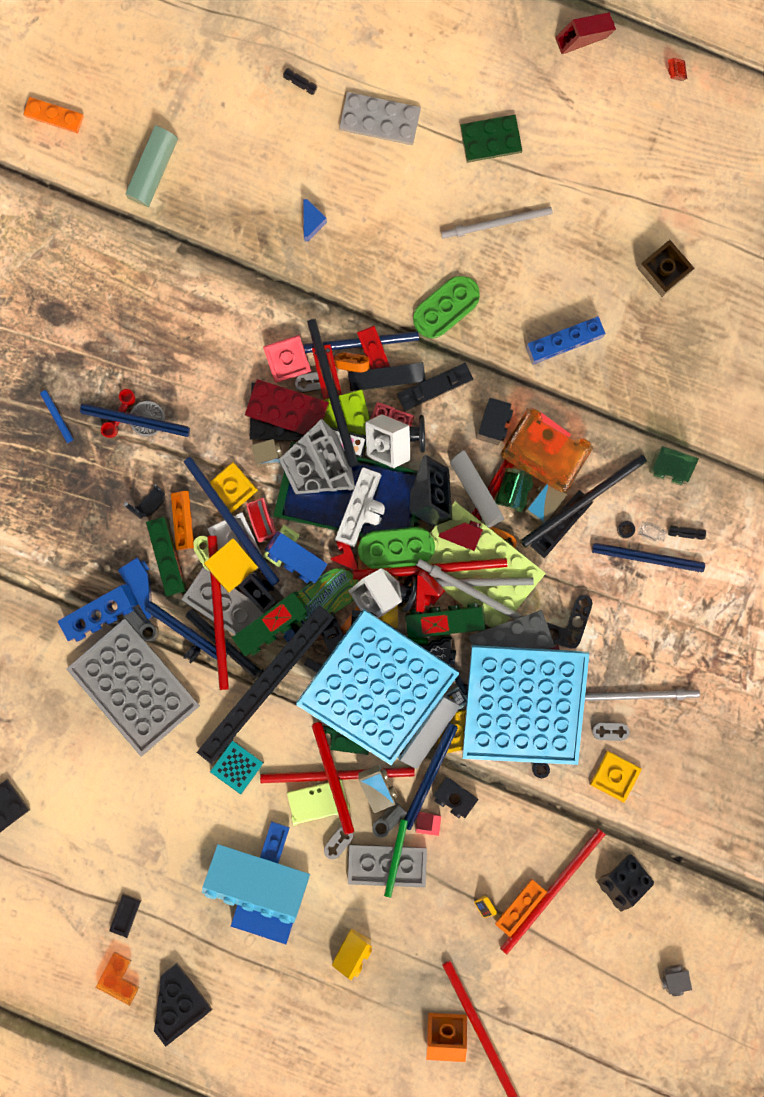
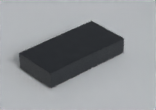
M123 894L109 932L128 938L142 900Z

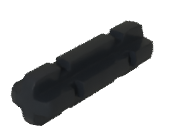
M286 68L283 78L288 81L291 80V83L303 90L306 89V92L309 94H315L318 88L316 84L310 83L305 77L294 73L290 68Z
M671 525L668 528V535L704 540L706 538V530H696V528L681 526L678 528V526Z

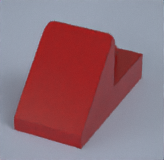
M336 541L339 551H344V554L330 558V560L351 570H358L350 545Z
M422 568L417 579V612H424L426 606L430 605L431 595L440 596L443 591L442 586L429 575V572Z

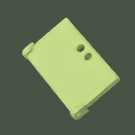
M340 779V780H339V781H340V785H341V788H342V791H343V795H344V798H345V801H346V804H347L348 811H349V813H350V807H349V804H348V802H347V800H346V796H345V792H344V788H343L342 779ZM329 782L287 792L294 826L299 823L338 814Z

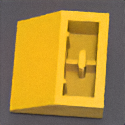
M351 928L337 952L332 966L351 981L354 976L358 977L363 968V959L367 960L372 952L371 939Z

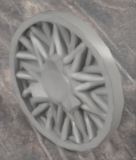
M151 401L138 403L130 412V414L165 421L164 411L158 404ZM131 425L132 429L141 436L149 437L160 432Z

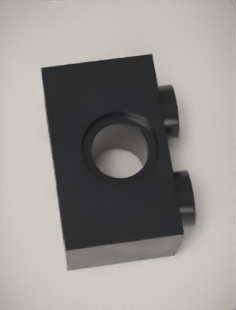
M259 570L250 573L238 585L263 614L284 599L283 595L274 586H271Z
M448 776L443 779L433 794L436 797L434 800L442 807L447 805L452 809L450 813L459 819L461 816L466 818L479 800ZM453 793L460 796V800L456 804H452L449 801V797Z

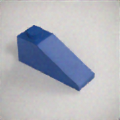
M136 558L118 569V572L125 583L129 585L147 619H152L153 615L145 611V606L148 602L152 601L150 574L148 573L150 568L145 560L141 561L139 558Z

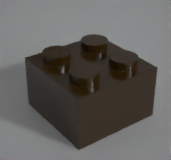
M671 240L667 241L638 267V270L661 297L666 295L695 269Z

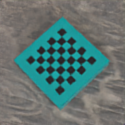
M232 741L210 773L241 795L264 762L235 741Z

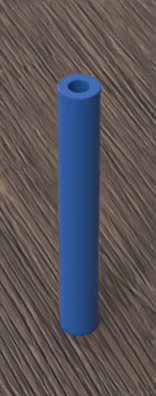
M47 390L42 391L40 395L67 443L72 442L74 439Z

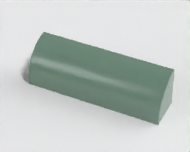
M154 126L125 193L129 200L146 207L150 206L178 141V138L171 132L159 126Z

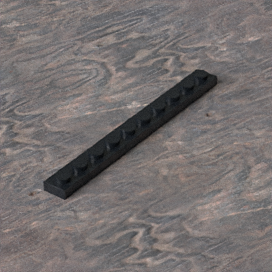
M319 604L196 753L212 764L335 616Z

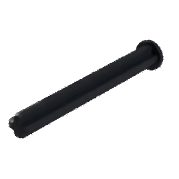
M190 609L185 617L216 644L215 629L198 613ZM225 638L226 654L253 677L252 680L255 681L264 669L260 670Z

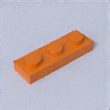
M29 97L23 113L27 118L77 134L84 115L32 97Z
M189 491L171 493L176 550L194 548Z
M531 879L495 922V925L511 937L547 891Z

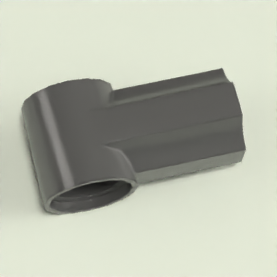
M136 605L133 607L134 611L124 617L143 640L153 642L158 638L159 630ZM147 628L153 629V635L150 638L145 636Z
M396 801L395 805L389 807L373 823L372 830L375 836L379 838L387 836L400 819L407 814ZM377 824H385L387 827L384 833L377 832L375 828Z

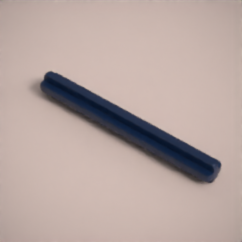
M152 601L148 602L145 606V611L217 660L215 645Z

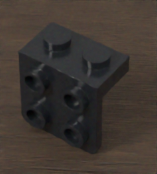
M632 854L627 855L610 873L601 876L596 881L601 890L607 894L613 905L620 912L633 907L654 885L652 878Z

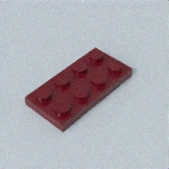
M257 379L245 416L305 435L321 419L324 421L330 403Z

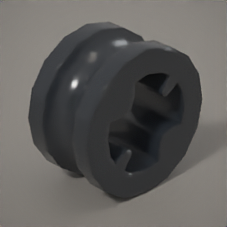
M624 521L618 525L617 533L621 538H630L635 533V526L630 521ZM629 525L631 533L624 535L622 533L624 530H621V527Z
M193 645L183 658L188 659L191 664L199 656L201 650H197L196 646Z
M534 763L532 772L536 777L543 779L549 775L550 767L547 763ZM538 765L546 766V768H544L546 770L544 774L540 773L538 775L536 773V771H538L536 769Z

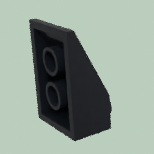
M424 455L410 493L409 508L411 514L432 526L452 520L449 468L428 455Z

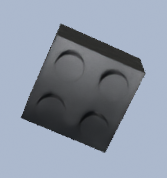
M489 397L477 435L478 440L494 445H499L500 441L504 442L508 431L505 425L511 421L514 411L510 409L512 404Z

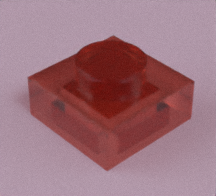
M677 58L669 59L668 72L670 78L678 81L686 80L685 61Z

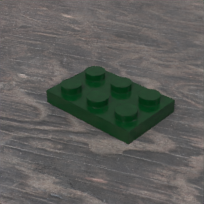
M516 114L460 124L467 163L519 154L523 151Z

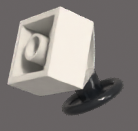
M382 414L365 422L367 457L395 468L410 461V442L419 440L420 452H425L424 415L419 416V426L409 427L407 424Z
M381 568L359 581L349 590V593L361 611L365 609L368 612H373L377 615V618L383 616L397 605L401 612H407L413 605L417 595V577L414 575L409 576L404 584H402Z

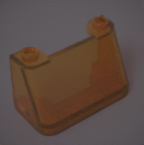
M527 408L500 454L507 461L554 489L567 493L594 447L591 446L587 439L573 440L544 423L538 410Z

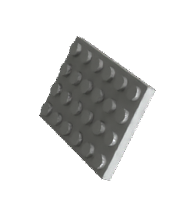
M127 619L122 620L66 669L141 757L200 707L199 703L146 641L139 636Z

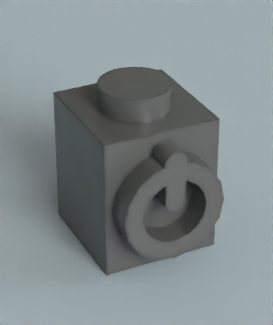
M679 964L664 968L665 971H663L661 985L663 990L666 989L669 995L681 996L685 991L692 990L689 971L686 967Z

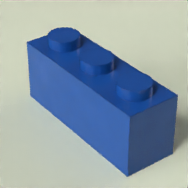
M279 531L275 533L265 548V551L269 553L267 557L276 563L278 560L285 563L283 565L285 569L291 573L295 570L300 574L299 578L306 583H309V581L316 583L328 565Z
M237 905L230 927L286 945L293 923H283L279 920L280 918L274 916L271 918L261 915V912L255 910L247 911L242 906Z

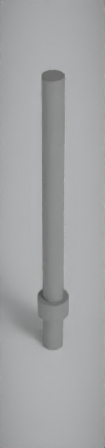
M552 207L467 226H455L454 229L441 231L442 239L453 236L458 238L471 232L553 214Z
M421 559L418 560L416 566L429 572L430 576L444 580L514 620L520 618V613L441 571V568L435 564L432 566Z
M438 577L434 578L442 587L453 586ZM534 577L458 579L469 586L534 585Z
M684 688L675 689V691L585 693V701L669 698L684 700L685 698H700L699 690H684Z

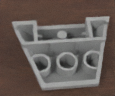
M322 419L279 459L295 494L355 489L352 467H349L345 452L335 432Z

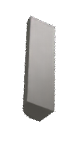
M463 450L451 460L450 465L487 528H491L503 521L504 517L467 453Z
M444 694L397 758L417 769L458 711L460 705Z

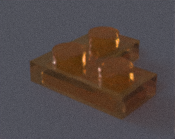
M114 952L95 988L130 1006L140 987L123 978L132 960Z

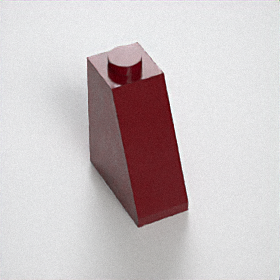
M610 12L573 19L555 39L561 54H566L608 38L616 30Z

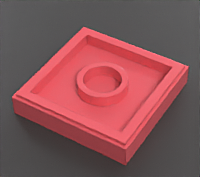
M300 335L263 346L275 383L311 372Z

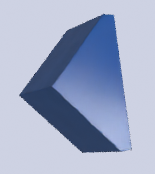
M303 199L304 240L309 241L327 223V218L310 201Z

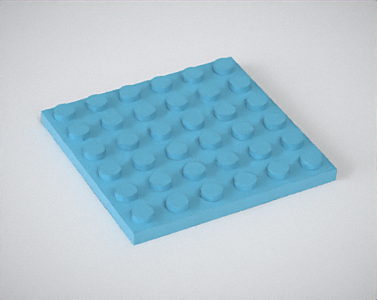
M363 609L296 701V705L392 765L459 675V671Z
M472 645L462 758L578 765L589 652Z

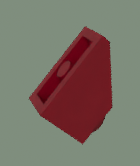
M470 520L469 523L465 522L441 532L438 537L475 551L483 529L480 528V523Z

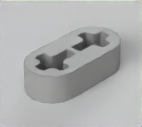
M317 372L298 376L295 380L296 389L302 393L321 390L320 383H314L315 380H319ZM301 379H305L306 382L312 381V384H307L305 389L302 386H298V383H301Z
M597 723L592 728V734L598 740L622 741L627 739L630 733L628 726L622 723ZM602 726L603 729L609 730V733H603L602 737H600L596 733V729L598 730ZM619 726H622L625 734L619 737V734L612 733V730H619Z
M342 826L334 833L324 847V854L329 859H337L353 839V833L348 834L349 839L344 838L342 842L338 841L341 837L340 831H343ZM338 843L339 846L336 849L338 853L330 855L328 847H333Z

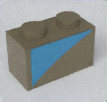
M274 439L251 445L258 468L280 463L279 459L283 454L279 443H275Z
M550 481L546 484L542 482L536 490L538 493L536 498H530L524 506L527 508L524 513L540 525L551 517L567 496L565 492Z
M379 764L358 773V780L374 813L395 805L397 793L394 786L390 787L388 783L390 779L386 769L382 770Z

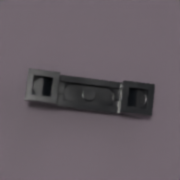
M423 362L370 369L365 372H348L351 391L410 384L426 380Z
M578 490L561 511L582 497L584 493ZM593 501L537 539L530 547L545 559L563 536L593 504Z

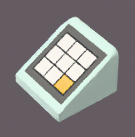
M459 687L445 694L459 704L460 708L467 705V697L463 695Z

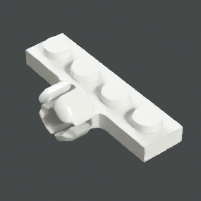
M362 468L335 538L336 541L354 547L364 523L373 525L380 523L382 518L378 514L383 515L385 507L381 502L373 499L381 478L380 473Z

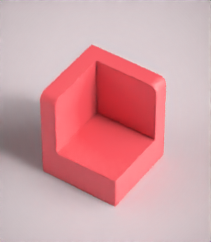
M419 812L415 832L439 836L441 815Z

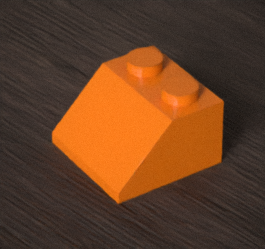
M428 1013L426 1060L465 1062L467 1053V1015Z

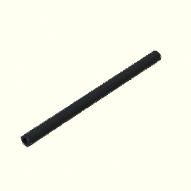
M311 319L307 321V325L349 467H355L359 465L317 321L316 319Z
M641 454L523 537L520 540L521 544L526 548L647 462L644 455Z

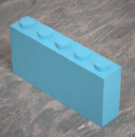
M218 844L202 887V893L207 898H218L228 905L237 904L242 906L244 910H255L261 912V915L271 918L274 916L280 918L281 922L290 924L291 922L295 923L310 874Z

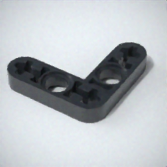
M581 595L576 598L566 629L547 622L549 630L555 628L559 633L558 637L553 639L554 644L570 649L579 646L593 605L592 599L589 596ZM584 598L586 599V603L589 604L588 607H584L582 611L586 612V616L582 615L581 613H575V610L580 611L581 605L578 603L579 601H582ZM576 616L581 617L583 620V624L580 627H575L572 624V620ZM569 628L577 631L580 630V634L575 633L574 639L577 640L576 643L569 645V641L566 638L571 637L573 632L569 631Z

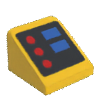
M487 895L480 897L474 902L483 918L497 914Z

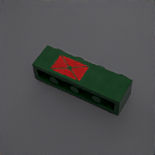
M161 517L147 521L146 525L165 595L171 597L187 592L167 518Z
M295 591L231 638L244 656L249 654L254 656L262 650L260 646L264 643L269 645L277 639L275 635L279 632L284 634L292 628L290 624L297 620L299 623L308 616L306 613L310 609L299 593Z
M478 602L468 603L467 607H460L459 604L449 605L448 609L431 607L429 611L417 612L416 609H412L410 613L405 615L408 638L482 631L486 629L484 605H479Z

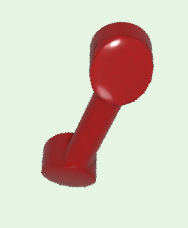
M123 389L119 393V400L122 403L118 411L126 412L127 408L135 403V394L130 389ZM120 422L104 423L101 426V434L106 438L115 437L118 434L117 427Z

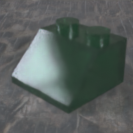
M661 446L655 452L649 472L653 473V477L664 480V478L672 480L671 483L682 486V484L689 482L699 458Z
M506 468L495 503L507 509L522 512L526 507L528 492L533 487L534 476L523 470Z

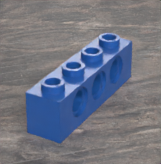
M599 316L527 343L526 350L532 365L599 340L606 333Z
M125 584L57 622L67 641L75 640L78 642L86 638L85 634L89 631L91 633L97 632L102 629V624L106 622L111 624L118 620V615L123 614L125 616L133 612V607L138 605V602L129 585ZM113 601L117 604L116 610L112 607ZM97 610L101 612L100 619L96 615ZM81 619L85 621V627H82Z

